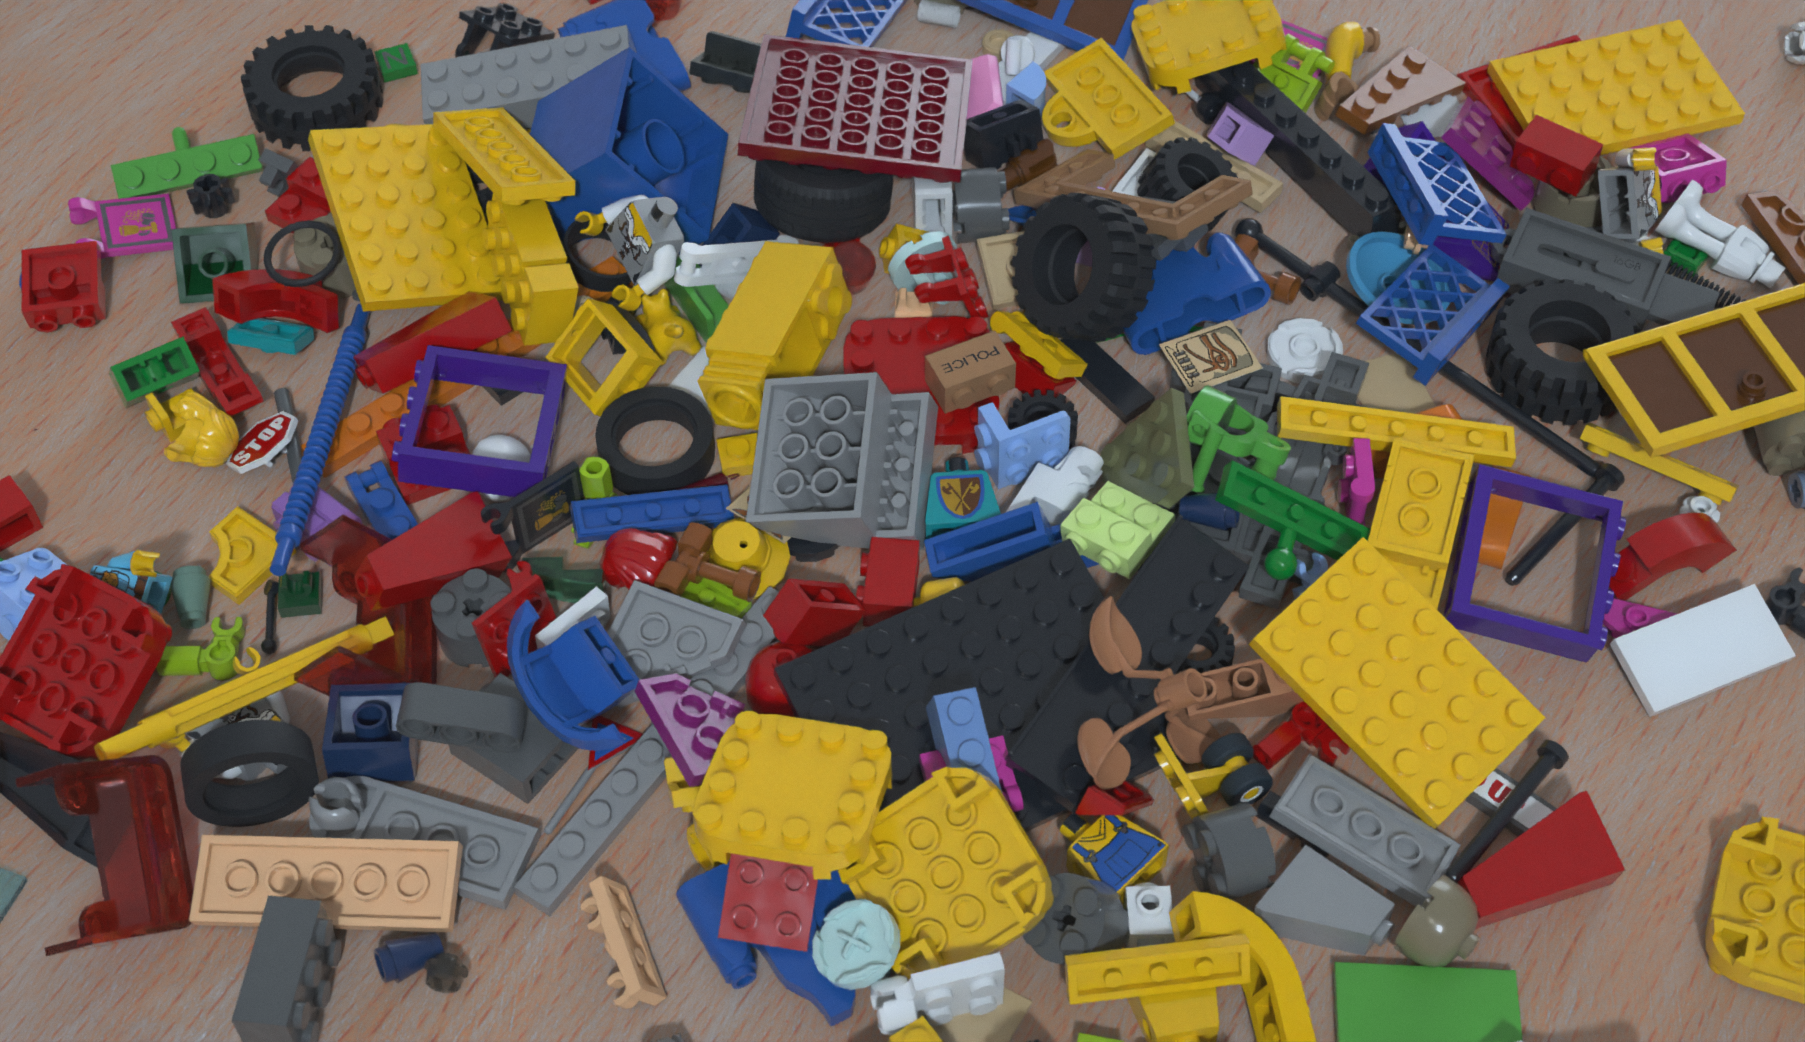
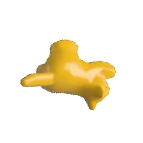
M661 289L658 294L652 296L644 294L641 299L644 314L637 315L635 319L648 334L655 348V354L663 361L660 366L666 364L669 354L674 351L681 350L689 356H695L699 353L702 346L697 339L696 331L690 321L681 317L677 306L671 305L668 291Z

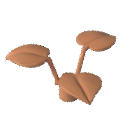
M1113 596L1104 599L1093 614L1089 630L1090 644L1100 665L1110 674H1115L1122 670L1127 678L1161 679V681L1154 689V699L1158 706L1118 729L1114 734L1109 725L1099 718H1091L1081 725L1077 737L1078 748L1089 775L1094 778L1095 784L1102 789H1112L1121 785L1129 775L1131 758L1119 740L1124 735L1167 711L1165 718L1169 721L1166 727L1167 738L1177 756L1188 764L1194 765L1202 762L1201 758L1205 749L1211 743L1221 738L1220 734L1207 719L1189 720L1186 707L1199 703L1206 698L1207 688L1202 675L1193 668L1173 675L1170 668L1162 671L1135 670L1140 665L1142 658L1139 639L1128 620L1116 607Z

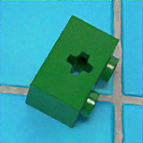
M184 337L113 365L109 371L112 382L125 408L145 401V395L151 392L154 396H157L197 379L200 373Z

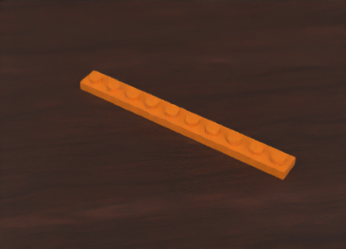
M613 256L590 269L593 272L604 275H619L627 272L625 267ZM631 281L627 286L632 288L634 285ZM577 283L579 287L577 297L589 296L594 300L606 303L612 295V292L591 290ZM509 318L507 321L512 329L511 332L472 351L520 358L542 344L524 346L520 332L513 329L511 318ZM414 379L392 389L339 422L330 447L328 459L323 469L322 476L324 478L378 446L379 441L376 431L383 429V425L388 420L401 418L403 413L409 414L407 397L410 386H417ZM434 380L427 406L438 405L441 407L475 385ZM307 442L300 445L302 452H304Z

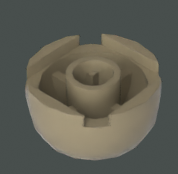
M1443 875L1427 891L1434 898L1428 897L1422 905L1417 904L1395 940L1396 945L1394 946V949L1408 959L1422 966L1434 968L1449 964L1457 956L1465 960L1480 940V937L1474 934L1479 920L1476 904L1467 891L1455 881Z

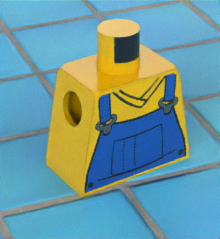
M1072 813L1060 827L1059 832L1072 842L1067 850L1066 867L1069 873L1102 881L1112 886L1120 895L1119 899L1122 906L1124 904L1126 886L1150 882L1166 866L1169 845L1121 815H1102L1091 825L1080 815Z

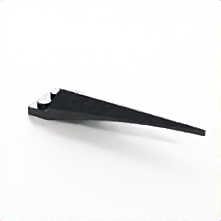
M0 732V793L63 849L91 865L105 870L148 791L113 772Z

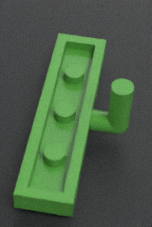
M176 127L172 131L176 151L110 165L119 199L158 195L193 187L194 180L204 174L217 175L221 180L223 178L231 179L264 171L262 164L258 161L260 154L254 134L190 148L191 140L182 127Z

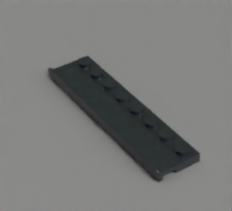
M1182 515L1178 516L1116 602V607L1128 620L1141 644V663L1135 670L1162 671L1170 668L1173 675H1175L1250 566L1184 521ZM1089 640L1004 759L1007 761L1006 766L1012 770L1017 768L1036 782L1034 786L1077 815L1075 812L1088 787L1096 785L1094 778L1089 775L1080 756L1077 737L1081 725L1091 718H1099L1109 725L1114 734L1118 729L1151 710L1155 704L1154 689L1158 686L1161 679L1127 678L1122 670L1115 674L1108 673L1096 659ZM1137 728L1129 732L1128 734L1124 735L1119 740V742L1124 747L1131 739Z

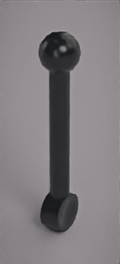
M268 580L264 587V594L267 595L265 640L261 644V649L266 654H272L277 650V643L274 640L275 595L278 592L279 583L273 580Z

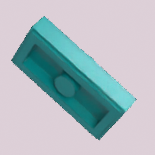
M257 318L242 324L237 323L227 331L228 343L258 348L265 353L281 352L296 355L314 340V331L310 326Z

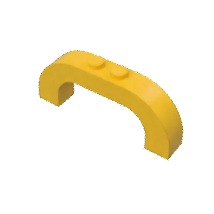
M1192 891L1169 912L1175 942L1246 934L1250 943L1251 983L1240 985L1246 995L1257 1042H1317L1310 1018V1010L1295 963L1282 941L1263 920L1235 901L1219 895Z

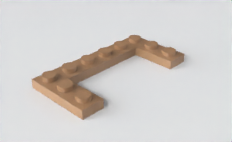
M1090 149L1081 152L1013 190L1016 204L1030 206L1033 210H1037L1045 202H1050L1055 196L1060 194L1068 195L1071 192L1118 200L1122 204L1133 208L1138 215L1137 217L1143 219L1148 228L1146 234L1153 233L1166 236L1169 240H1180L1187 237L1192 230L1212 222L1214 217L1226 210L1237 207L1239 202L1253 194L1251 180L1226 175L1219 176L1173 204L1083 186L1089 182L1100 180L1103 174L1116 167L1114 154Z

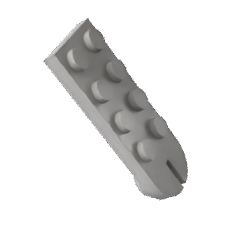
M365 776L326 779L317 784L313 789L317 799L309 797L311 811L309 825L313 837L459 841L463 845L457 895L506 910L515 892L514 885L522 877L541 837L537 827Z

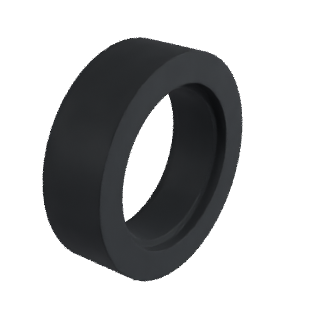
M655 386L628 392L613 401L604 410L597 423L595 437L598 457L606 460L609 464L613 486L626 495L679 489L688 484L703 480L713 465L715 443L709 412L698 399L679 389ZM654 420L678 423L686 428L693 437L690 448L682 457L660 466L635 464L626 459L618 449L619 443L626 432L636 425Z
M274 720L241 721L216 728L195 740L186 749L180 762L184 798L188 810L200 820L219 826L246 827L281 819L303 807L309 801V797L314 796L315 792L313 789L319 784L313 744L309 736L294 725ZM265 762L287 766L278 775L253 784L226 785L211 781L224 771L250 763Z

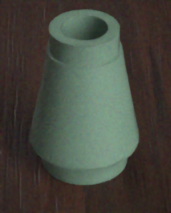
M183 566L173 572L170 585L180 624L186 629H197L206 624L211 579L206 575V570L199 566Z

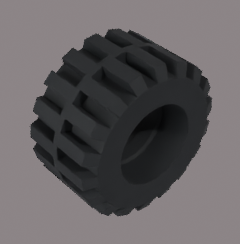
M1179 137L1174 142L1170 140L1161 147L1139 177L1138 183L1140 186L1137 188L1140 197L1144 196L1177 202L1221 175L1237 178V174L1231 171L1233 166L1230 161L1225 160L1222 157L1223 153L1218 149L1216 151L1212 149L1211 144L1205 141L1199 143L1196 138L1190 137L1186 141L1183 137ZM1228 210L1217 215L1212 222L1207 224L1208 231H1211Z

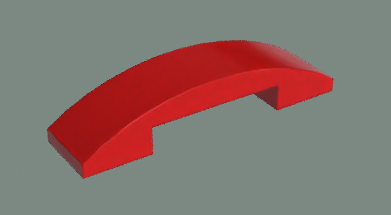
M206 307L171 322L177 337H184L200 370L199 376L221 411L232 416L264 402L261 393L249 374L244 373L225 343L218 325Z

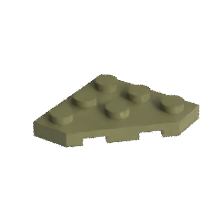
M1170 388L1158 400H1155L1134 422H1131L1120 435L1103 448L1100 452L1104 462L1102 466L1103 483L1109 481L1143 499L1169 509L1194 488L1183 392Z

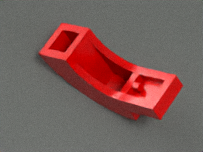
M265 269L239 271L213 278L214 312L239 324L263 317H285L301 321L326 333L339 329L338 295L323 289L322 280L308 286L290 287L277 283L269 276ZM275 269L278 274L288 279L297 280L313 276L297 271Z
M1704 513L1675 515L1653 523L1626 538L1630 545L1618 552L1620 554L1618 570L1615 576L1610 578L1609 587L1611 590H1614V594L1619 600L1626 601L1670 572L1681 568L1695 567L1703 573L1737 550L1711 516Z

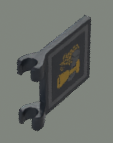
M575 461L510 501L490 504L482 509L481 519L484 523H487L490 519L498 518V520L490 524L491 531L494 534L498 535L506 531L512 521L516 540L504 541L512 559L503 572H507L509 568L514 569L522 554L573 523L570 512L571 501L585 499L579 465Z

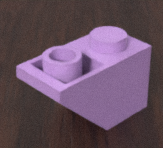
M1228 102L1224 104L1207 131L1209 139L1228 153L1253 166L1256 165L1274 137L1272 133Z

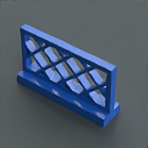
M799 0L792 9L786 37L801 39L805 34L819 41L873 47L908 0ZM884 5L887 10H875L873 6ZM851 7H863L865 11L854 12ZM841 8L843 13H832L830 9ZM872 21L875 26L863 27L861 22ZM839 23H851L853 27L841 28ZM828 24L831 29H823L816 25ZM848 38H860L863 44L860 45Z
M1382 123L1367 153L1419 244L1432 246L1437 236L1502 243L1507 235L1456 151L1444 142L1402 137L1395 124Z
M1432 245L1428 246L1360 315L1356 324L1418 369L1413 378L1426 386L1495 311L1510 286L1499 278L1492 285L1488 284L1439 248ZM1431 259L1442 267L1443 271H1431L1428 260ZM1410 280L1424 281L1426 289H1413ZM1435 282L1448 283L1450 291L1437 290ZM1459 284H1466L1476 293L1461 292ZM1392 298L1406 299L1409 308L1395 307ZM1417 300L1430 301L1433 310L1420 309ZM1441 302H1454L1457 311H1444ZM1372 317H1388L1391 327L1382 326ZM1399 318L1413 319L1415 328L1401 327ZM1424 320L1437 321L1440 330L1426 329ZM1406 339H1419L1422 351L1419 352L1407 344Z

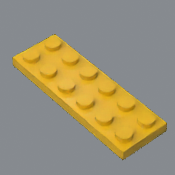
M503 107L433 112V126L501 202L509 205L524 204L526 200L530 199L554 202L561 200L562 196L575 195V180Z

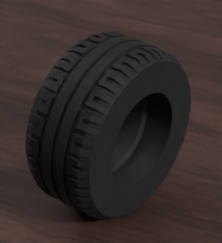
M769 159L756 160L753 199L757 210L763 218L782 233L811 242H846L871 233L887 218L891 207L894 175L884 173L865 174L859 170L843 168L832 170L810 164L791 165L785 161Z

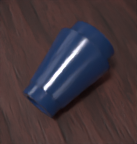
M1217 492L1184 496L1180 499L1179 515L1183 516V520H1188L1189 522L1227 531L1228 528H1237L1240 518V512L1215 501Z
M436 932L383 941V946L373 951L379 974L384 983L395 980L398 984L432 964L437 959L444 957L443 946Z

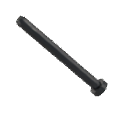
M1605 463L1596 471V481L1586 492L1604 496L1608 490L1616 491L1624 483V475L1616 466ZM1564 513L1506 573L1505 581L1511 586L1518 585L1582 517Z
M1545 740L1537 749L1539 756L1537 761L1451 864L1444 875L1458 883L1472 869L1553 768L1561 769L1569 760V755L1560 744L1552 740Z

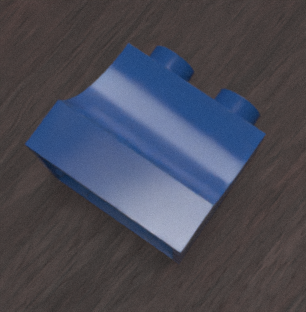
M630 47L626 48L538 101L530 135L575 180V195L562 196V199L559 201H545L562 246H564L565 232L575 221V217L579 212L587 211L599 214L602 212L603 207L622 198L636 195H645L648 198H671L678 207L674 218L684 236V243L699 245L709 239L728 133Z

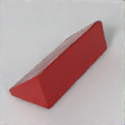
M1015 341L1004 344L1016 362L1015 388L1023 394L1028 392L1031 397H1034V390L1041 389V395L1047 396V390L1054 391V398H1057L1060 393L1064 394L1075 385L1077 380L1074 377L1056 379L1046 374L1043 370L1044 366L1036 359L1022 353L1019 349L1020 346Z
M1126 780L1121 785L1112 789H1102L1097 785L1088 787L1075 813L1077 815H1125L1151 806L1154 799L1151 795Z

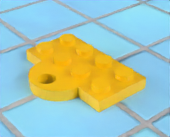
M1102 38L1044 71L1046 83L1056 94L1046 103L1042 113V121L1048 137L1059 145L1079 147L1097 140L1108 153L1114 154V160L1175 124L1173 114ZM1066 121L1070 122V123H1069L1067 126H1065V127H1062V128H1057V127H1056L1058 124H1060V123H1062V122H1066Z

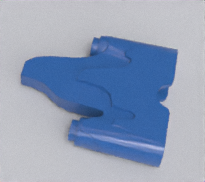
M613 0L568 19L563 23V27L558 28L559 36L566 37L627 25L637 54L680 92L691 88L686 68L671 42L665 37L658 38V34L651 25L655 19L645 0Z
M1221 232L1213 234L1207 241L1206 252L1208 257H1203L1193 247L1187 252L1173 249L1167 257L1162 260H1156V270H1152L1151 279L1155 280L1153 291H1148L1146 299L1149 301L1142 312H1137L1136 316L1138 319L1129 328H1124L1123 331L1134 352L1141 355L1154 353L1161 350L1159 344L1190 334V329L1199 322L1212 321L1219 324L1228 320L1232 321L1262 308L1269 301L1271 289L1268 283L1230 235Z
M730 861L727 864L719 865L693 877L680 886L676 892V897L726 983L731 984L734 989H740L756 979L757 974L755 970L757 969V964L750 949L751 947H756L786 989L811 1001L823 1014L830 1026H834L852 1016L856 1004L855 989L849 990L835 986L818 971L812 957L813 938L816 931L820 932L822 926L826 923L823 920L826 915L842 903L856 900L848 884H842L838 870L831 872V879H818L807 952L718 938Z

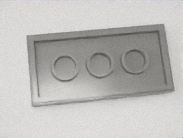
M1310 753L1269 816L1415 907L1417 904L1422 905L1428 897H1432L1427 891L1445 874L1461 846L1456 841Z

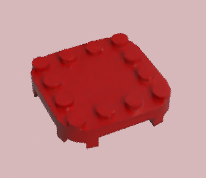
M958 316L879 318L868 321L857 320L852 323L850 333L846 336L843 347L844 374L877 372L891 394L929 392L938 406L934 445H962V454L974 452L978 445L974 430L975 425H978V407L993 402L999 412V396H992L975 402L967 408L944 413L925 382V356L990 333V330L987 328V322L983 318L976 316L970 318Z
M61 564V569L54 570L42 579L34 576L25 588L34 593L35 596L0 656V720L46 745L50 750L79 760L89 758L99 760L94 746L120 734L161 660L165 646L172 637V628L164 622L163 616L153 606L74 566Z

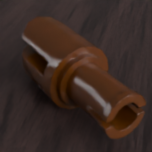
M1045 138L1037 142L1038 149L1034 151L1026 148L1020 152L1021 156L1008 159L1007 167L1001 170L1005 171L1006 192L1017 186L1020 187L1058 166L1054 146L1050 139Z

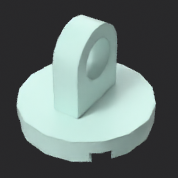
M942 231L927 232L921 235L923 240L915 244L911 240L894 254L888 265V272L898 290L900 288H907V292H914V289L922 283L929 282L934 284L954 278L950 272L912 275L905 264V260L911 255H926L945 250L942 238L949 236L954 248L957 249L958 246L950 234ZM941 301L936 303L945 305L948 304L950 301Z
M865 899L846 901L831 910L823 919L826 923L822 926L821 931L817 930L813 938L812 957L818 971L835 986L849 990L865 988L878 980L888 978L891 973L890 968L893 966L900 949V930L894 917L879 904H874L872 901Z

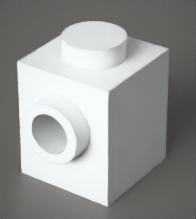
M1150 882L1126 886L1123 910H1127L1129 919L1126 948L1173 943L1174 934L1169 912L1172 910L1170 886H1158Z

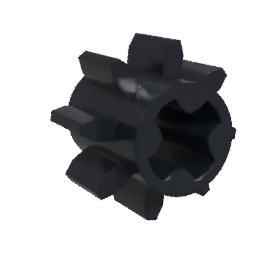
M214 174L199 176L194 180V189L187 190L194 213L196 215L203 213L209 219L219 218L227 214L229 209L228 203L236 202L228 178L220 180Z

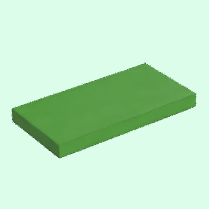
M1349 962L1334 963L1336 1042L1523 1041L1516 970L1456 967L1434 968L1428 966Z

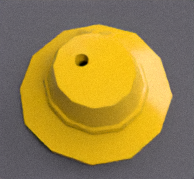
M741 517L722 522L712 531L713 542L707 552L710 563L739 572L743 566L761 572L760 585L753 600L760 598L769 586L775 589L784 580L791 558L787 542L785 544L764 531L755 528ZM744 543L747 547L741 548L740 545Z

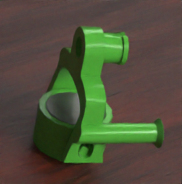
M1206 385L1199 392L1187 413L1189 443L1201 448L1192 469L1194 488L1191 491L1205 492L1203 484L1218 449L1236 457H1246L1250 454L1256 456L1257 459L1251 469L1272 480L1276 478L1279 466L1285 464L1291 446L1281 438L1268 433V424L1239 406L1236 398ZM1228 427L1243 430L1246 434L1232 435L1226 430Z

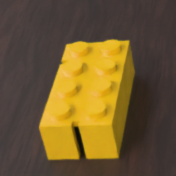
M493 193L492 201H488L486 205L489 222L488 228L483 229L482 240L484 249L486 251L490 250L492 255L493 274L495 277H500L503 301L505 304L509 303L513 329L520 332L524 346L555 343L556 339L564 332L573 319L579 287L570 264H565L567 256L547 204L541 199L526 200L524 204L509 205L501 202Z

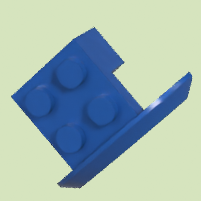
M526 600L516 610L510 623L507 653L515 685L528 708L546 729L563 742L579 749L592 751L608 750L625 742V739L614 723L600 729L581 726L608 712L635 691L640 680L597 617L593 616L575 624L551 644L528 654L530 631L540 616L531 603Z

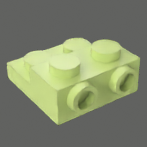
M1107 481L1091 501L1083 498L1060 524L1062 542L1071 539L1079 555L1099 563L1103 569L1110 573H1118L1131 579L1173 525L1175 514Z

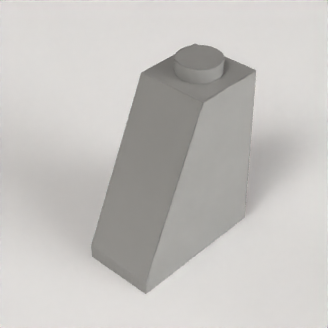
M1307 845L1292 860L1257 903L1254 914L1263 920L1279 937L1362 956L1366 955L1374 943L1382 946L1395 926L1390 921L1395 906L1393 902Z

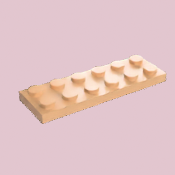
M202 835L189 921L194 925L259 927L269 895L322 901L328 918L333 921V929L453 932L463 845L459 841Z

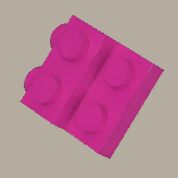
M1689 133L1629 148H1656L1655 164L1658 166L1659 178L1662 182L1660 190L1662 203L1677 201L1692 179L1702 186V194L1715 193L1725 186L1727 160Z

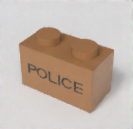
M996 331L925 356V382L944 413L967 408L975 402L992 396L1002 395L1008 390L1015 388L1016 362Z

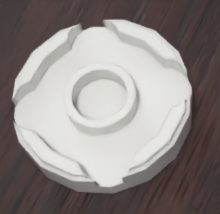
M1297 318L1287 320L1278 325V329L1268 337L1266 358L1271 366L1282 368V378L1294 383H1300L1304 375L1322 379L1331 353L1343 355V344L1338 333L1332 328L1329 331L1327 328L1322 327L1323 323L1315 319Z

